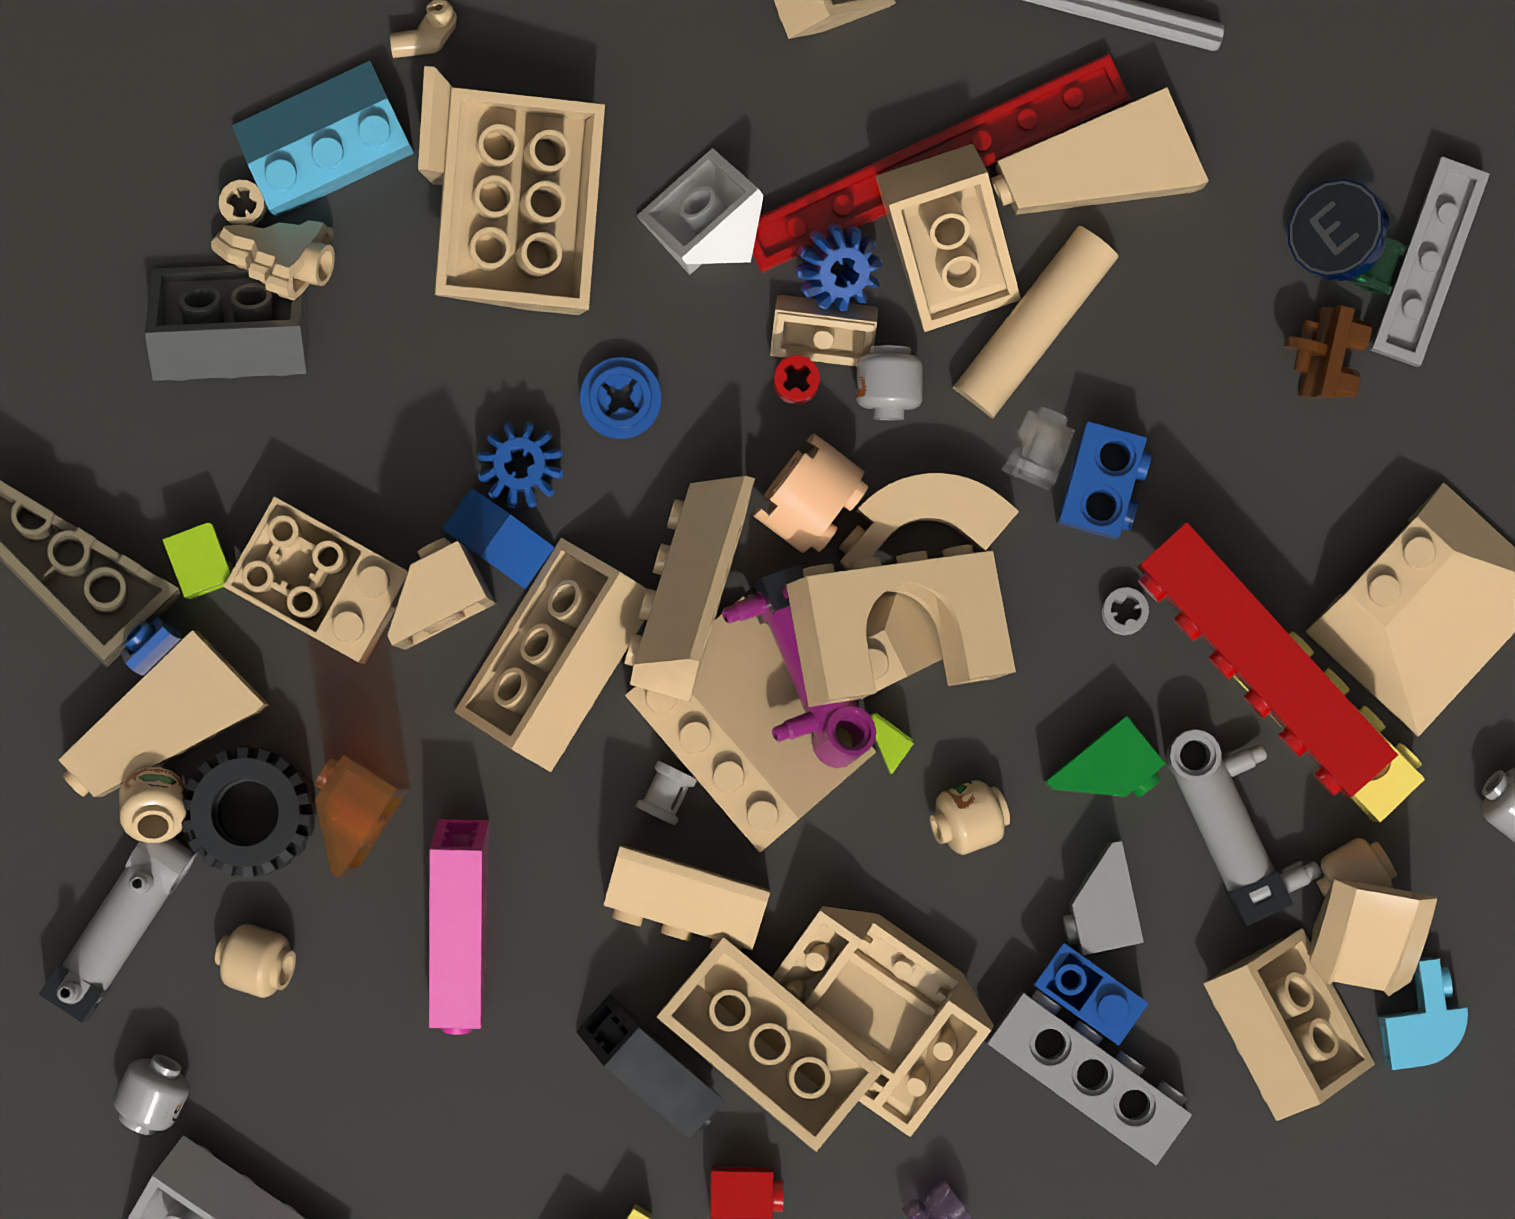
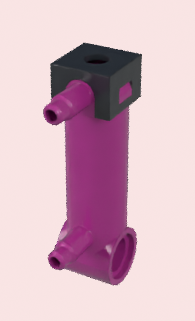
M804 562L760 578L747 591L748 598L724 608L722 616L724 621L729 624L736 621H745L756 616L760 625L767 622L805 713L774 726L772 729L774 739L778 742L787 739L793 740L813 732L812 746L818 759L827 766L842 768L847 767L870 750L875 742L876 728L870 715L859 708L856 700L813 707L808 706L786 586L804 577L803 569L808 568L807 563ZM836 727L843 728L850 734L852 747L844 746L839 742L835 733Z

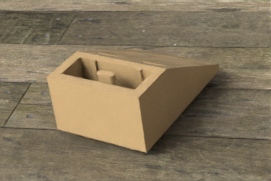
M274 497L223 587L351 659L365 664L397 608L408 571Z

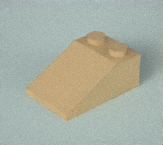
M973 144L876 176L887 219L924 332L1021 300L988 172Z

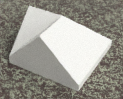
M712 148L643 209L637 217L690 275L701 264L751 262L764 195L753 183Z

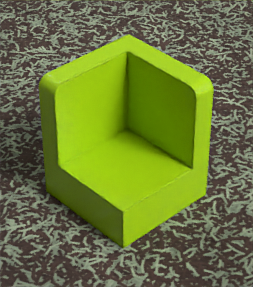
M205 523L163 539L185 598L192 600L223 588L234 567L232 562L226 560L215 528L211 523Z

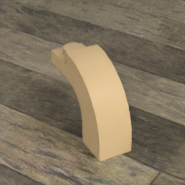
M927 473L903 478L880 489L858 508L857 512L871 526L865 531L858 525L845 539L839 549L846 555L839 564L844 569L851 570V562L872 558L894 532L903 526L919 521H934L948 525L958 531L981 552H985L1019 511L994 490L966 477L945 473Z

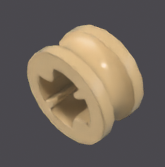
M248 180L230 182L223 188L219 196L221 214L232 225L256 226L263 220L267 212L266 202L258 186ZM240 191H250L249 198L256 204L253 213L250 214L248 210L245 211L246 217H236L237 210L230 205V200L235 194L238 198H241Z

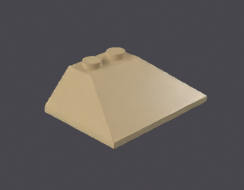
M1444 482L1408 519L1410 523L1345 593L1338 595L1304 632L1417 737L1422 734L1515 633V547Z
M822 906L772 976L782 987L883 1071L859 1102L909 1137L913 1135L994 1026L961 971L884 917L875 913Z

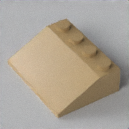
M461 88L450 89L434 295L523 310L580 315L589 310L605 104Z
M722 614L714 620L690 702L637 686L625 695L759 852H762L876 753L875 749L871 747L870 750L847 767L834 768L825 765L814 753L812 746L813 732L793 740L787 739L778 742L774 739L772 735L774 726L782 724L787 719L804 714L805 710L770 627L767 623L760 625L757 616L730 624L724 621ZM836 727L835 733L839 742L844 746L852 747L850 734L843 728Z

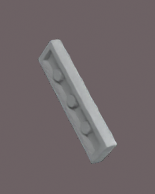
M1442 156L1438 159L1371 345V351L1415 367L1421 366L1490 173Z

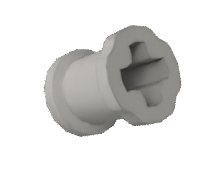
M657 761L654 767L657 771L644 799H638L635 807L676 826L679 821L676 813L689 787H694L697 779Z

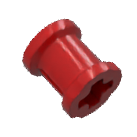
M801 355L789 356L776 367L774 387L779 398L785 403L804 405L817 394L820 382L819 370L808 357ZM792 369L797 374L803 370L808 372L809 375L806 378L808 389L802 392L799 388L795 387L788 391L784 387L788 382L786 371Z

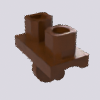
M1337 305V307L1318 306L1315 322L1304 320L1301 337H1285L1283 348L1297 353L1293 370L1303 373L1298 396L1308 399H1335V397H1355L1357 395L1361 380L1360 372L1343 367L1342 364L1346 349L1352 351L1365 350L1369 344L1372 326L1354 317V308Z

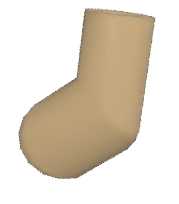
M433 0L426 6L427 14L417 30L390 33L393 58L434 54L441 50L456 28L457 15L452 5L446 0Z

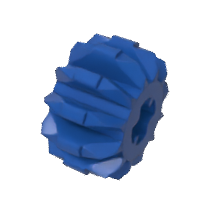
M830 223L826 238L817 230L811 231L810 237L815 245L812 249L806 246L797 247V253L807 262L799 264L794 268L795 275L805 280L800 288L803 294L807 297L816 296V304L823 309H827L834 302L840 311H847L850 297L852 296L860 304L866 303L867 298L862 289L866 285L871 288L880 287L879 280L870 274V272L878 270L883 266L882 259L877 255H872L877 246L875 241L870 237L861 238V230L854 225H850L843 232L837 223ZM836 261L841 265L843 261L846 262V266L841 273L836 269L834 270L835 274L831 272V267Z
M506 423L504 431L508 441L502 443L493 433H490L486 438L497 449L496 454L486 451L478 453L477 458L479 461L494 464V468L483 470L478 474L479 480L481 482H489L497 478L499 479L488 493L494 500L499 498L507 488L510 489L507 497V506L509 508H516L520 492L525 493L526 502L530 508L536 507L537 498L533 490L539 487L546 496L552 497L555 491L544 481L545 477L562 479L564 476L563 470L557 467H550L547 464L561 459L563 452L560 448L542 452L553 438L549 431L542 433L533 442L532 439L535 432L533 423H525L522 438H517L516 430L512 423ZM523 452L526 459L532 455L535 464L527 467V477L518 479L519 476L515 471L509 475L507 466L514 463V454Z

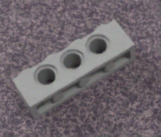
M1038 990L1034 992L1031 998L1020 991L985 1042L1146 1159L1157 1165L1192 1116L1190 1112L1182 1107L1188 1098L1163 1080L1157 1088L1140 1077L1145 1067L1121 1050L1115 1058L1098 1047L1103 1039L1102 1036L1080 1020L1072 1028L1056 1017L1061 1007ZM1046 1029L1058 1030L1063 1038L1062 1049L1052 1057H1043L1035 1049L1036 1037ZM1089 1059L1101 1061L1105 1069L1103 1080L1094 1087L1082 1086L1077 1078L1079 1066ZM1129 1090H1140L1146 1096V1108L1137 1117H1126L1122 1115L1119 1108L1122 1095Z

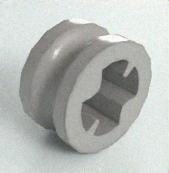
M1129 587L1118 588L1110 593L1102 608V618L1105 625L1112 632L1119 635H1131L1139 631L1149 615V606L1144 595L1138 590ZM1126 598H1130L1137 603L1133 610L1140 611L1139 619L1137 621L1128 619L1124 625L1119 624L1114 620L1118 613H1111L1113 602L1122 604Z

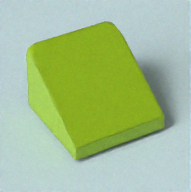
M872 713L870 717L875 723V741L889 774H892L914 745L913 739L877 713Z

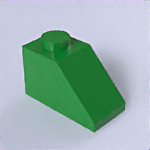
M1124 716L1043 782L1052 790L1127 797L1131 792H1134L1140 798L1162 780L1157 771L1166 763L1130 719Z

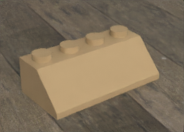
M739 476L690 483L685 501L674 500L667 524L668 529L675 530L671 546L663 543L660 545L653 573L661 575L657 591L649 588L646 590L639 618L647 620L643 636L633 634L625 659V664L633 666L630 685L690 702L743 528L755 478Z
M561 538L454 712L513 751L552 772L612 672L619 664L630 645L633 634H636L645 620L640 619L639 614L647 589L615 568Z
M724 937L655 1017L816 1152L883 1072Z

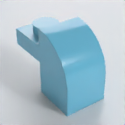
M1425 957L1420 958L1414 973L1418 1004L1417 1011L1378 1016L1384 1065L1391 1070L1436 1063L1453 1052L1463 1038L1468 1021V1009L1461 1005L1446 1007L1445 998H1450L1453 995L1452 980L1449 968L1441 967L1439 958Z

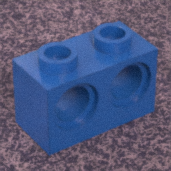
M1087 421L1083 426L1057 524L1114 540L1120 537L1122 529L1131 531L1139 503L1130 500L1135 480L1145 481L1152 458V452L1144 450L1147 438ZM1116 444L1123 448L1127 455V463L1123 470L1110 471L1102 465L1100 451L1103 446ZM1102 493L1111 499L1113 513L1108 520L1097 521L1087 513L1086 501L1091 494Z

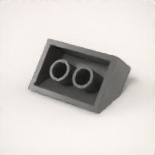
M236 265L152 269L145 326V338L152 380L184 381L204 378L234 379L248 376L307 374L309 348L307 288L295 301L280 297L275 292L266 290L265 284L249 277L247 270L240 269Z

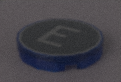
M1348 179L1325 181L1307 191L1295 205L1288 223V245L1295 261L1314 277L1323 280H1352L1368 271L1383 254L1387 243L1384 239L1387 234V228L1389 229V215L1382 200L1362 183Z

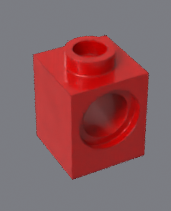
M712 1167L710 1219H773V1212H783L784 1180H773V1168Z

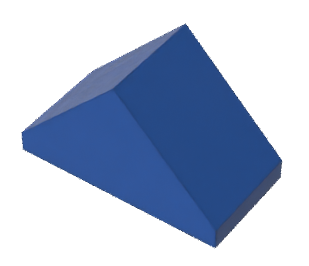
M471 488L442 528L446 533L524 589L527 588L555 549L554 546L473 488Z

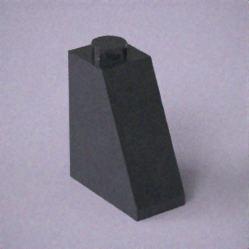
M611 994L576 1031L608 1071L688 1139L713 1121L718 1107L724 1102L721 1096L700 1074Z

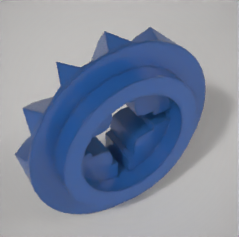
M617 357L599 363L587 374L580 390V406L586 421L596 432L612 439L637 437L654 424L661 408V389L657 378L647 366L630 358ZM634 380L636 384L632 387L633 391L630 399L639 412L636 414L631 409L628 411L621 407L616 412L613 411L609 417L606 416L610 410L609 406L612 403V399L608 395V391L603 388V385L606 384L610 388L614 387L621 391L625 386L629 387Z

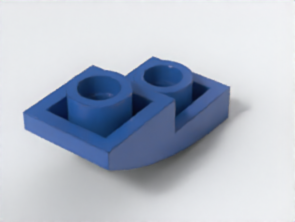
M156 616L149 624L145 621L140 622L127 634L123 640V644L126 647L120 653L129 668L140 675H145L182 639V635L167 619L163 622Z

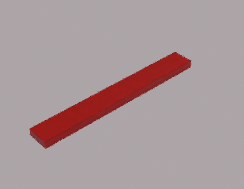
M1108 53L761 215L752 253L761 274L800 256L797 253V247L806 246L812 249L815 243L811 240V231L817 230L826 238L830 223H837L844 232L850 225L860 228L886 216L876 180L877 175L970 144L975 146L987 169L997 164L999 160L1057 136L1130 102L1131 98L1110 54Z

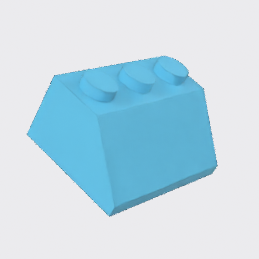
M371 61L363 63L232 125L248 167L269 211L275 218L281 217L414 154Z

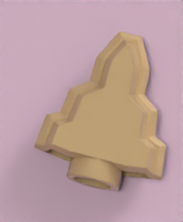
M308 220L301 225L277 223L264 229L243 224L224 226L223 230L219 231L211 241L212 250L228 263L247 270L249 277L265 284L266 290L275 292L280 297L295 301L309 284L324 286L331 277L335 262V253L331 246L334 232L331 227H327L323 222Z

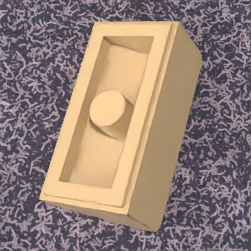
M778 295L770 356L787 358L789 356L801 355L808 357L811 361L857 367L858 360L870 354V347L874 346L878 308L849 303L847 311H840L833 302L827 309H823L816 304V299Z

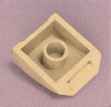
M1334 877L1312 929L1309 964L1327 985L1332 982L1381 990L1388 996L1392 995L1412 980L1427 939L1437 897Z

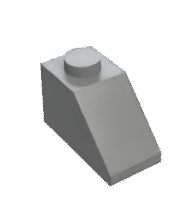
M1117 840L1106 844L1069 902L1071 914L1062 916L1068 946L1078 945L1081 955L1144 943L1122 841Z

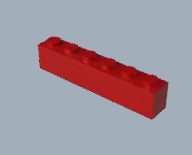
M1188 523L1182 525L1137 566L1143 573L1138 582L1157 603H1160L1165 598L1179 613L1173 618L1176 625L1193 642L1199 637L1202 638L1213 651L1208 657L1213 666L1227 680H1230L1235 675L1249 690L1243 695L1246 702L1263 719L1269 714L1272 715L1283 728L1278 734L1279 738L1298 758L1306 753L1319 767L1313 775L1331 795L1335 796L1341 791L1345 797H1353L1398 756L1395 750Z

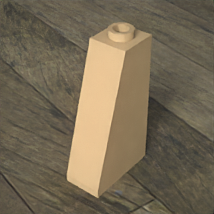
M1164 88L999 160L995 167L998 175L991 178L1002 206L1011 204L1015 215L1192 193L1203 189L1209 181L1168 88Z
M190 630L58 760L67 769L62 774V777L83 797L88 792L94 797H103L120 788L125 778L132 772L145 767H159L262 712L269 703L198 631Z

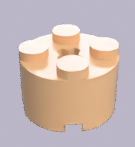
M815 433L806 440L814 446L808 454H803L797 450L763 497L771 502L767 510L763 511L756 507L753 512V516L801 553H804L810 547L820 552L837 530V527L831 522L843 507L851 511L869 487L861 481L864 470Z

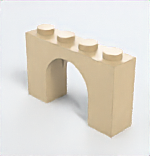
M962 545L942 550V558L928 559L927 551H918L897 556V564L882 566L880 557L851 562V570L835 572L834 564H823L803 569L804 577L786 586L808 706L813 707L853 701L877 693L867 644L866 626L873 604L884 592L889 591L902 593L914 598L931 615L939 635L948 686L992 680L1016 672L993 551L974 553L973 545Z

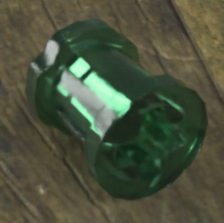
M1379 235L1374 249L1362 263L1358 264L1356 272L1349 274L1347 283L1375 295L1390 297L1393 288L1389 283L1398 258L1405 255L1407 247L1398 241Z

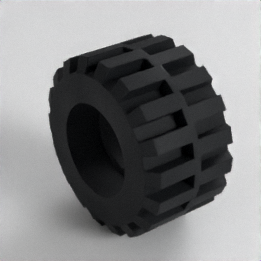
M246 747L223 751L216 754L214 759L205 761L198 768L199 772L195 778H190L186 786L189 790L186 799H183L187 820L182 821L181 824L183 832H188L191 840L188 844L193 852H198L203 857L202 861L209 867H216L221 870V873L230 876H261L286 867L292 863L291 860L300 855L306 848L305 843L308 837L312 836L315 825L312 824L313 816L317 814L316 803H313L311 793H313L310 782H306L302 776V770L296 764L290 763L287 757L260 748ZM245 781H253L266 786L271 790L278 804V820L274 830L265 839L254 843H244L232 838L225 830L220 817V807L226 792L234 785Z

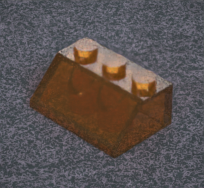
M343 755L340 760H333L331 758L314 784L321 789L315 799L330 871L340 879L356 875L410 788L363 758Z

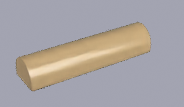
M1078 226L955 383L953 389L993 419L1119 257L1118 254L1097 235L1082 226Z

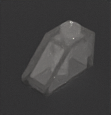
M1040 407L1037 414L1028 410L1024 415L1001 471L1049 490L1056 482L1075 433L1074 429L1065 426L1068 418L1044 407Z

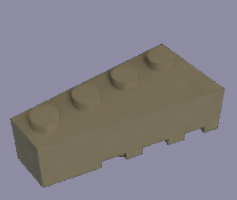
M0 480V560L108 667L126 647L123 644V640L127 634L140 622L145 621L149 624L156 616L160 617L181 597L179 588L141 567L140 564L123 554H119L96 540L92 535L79 527L73 526Z

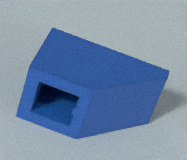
M1065 943L1061 945L1034 983V986L1118 1046L1149 1004Z

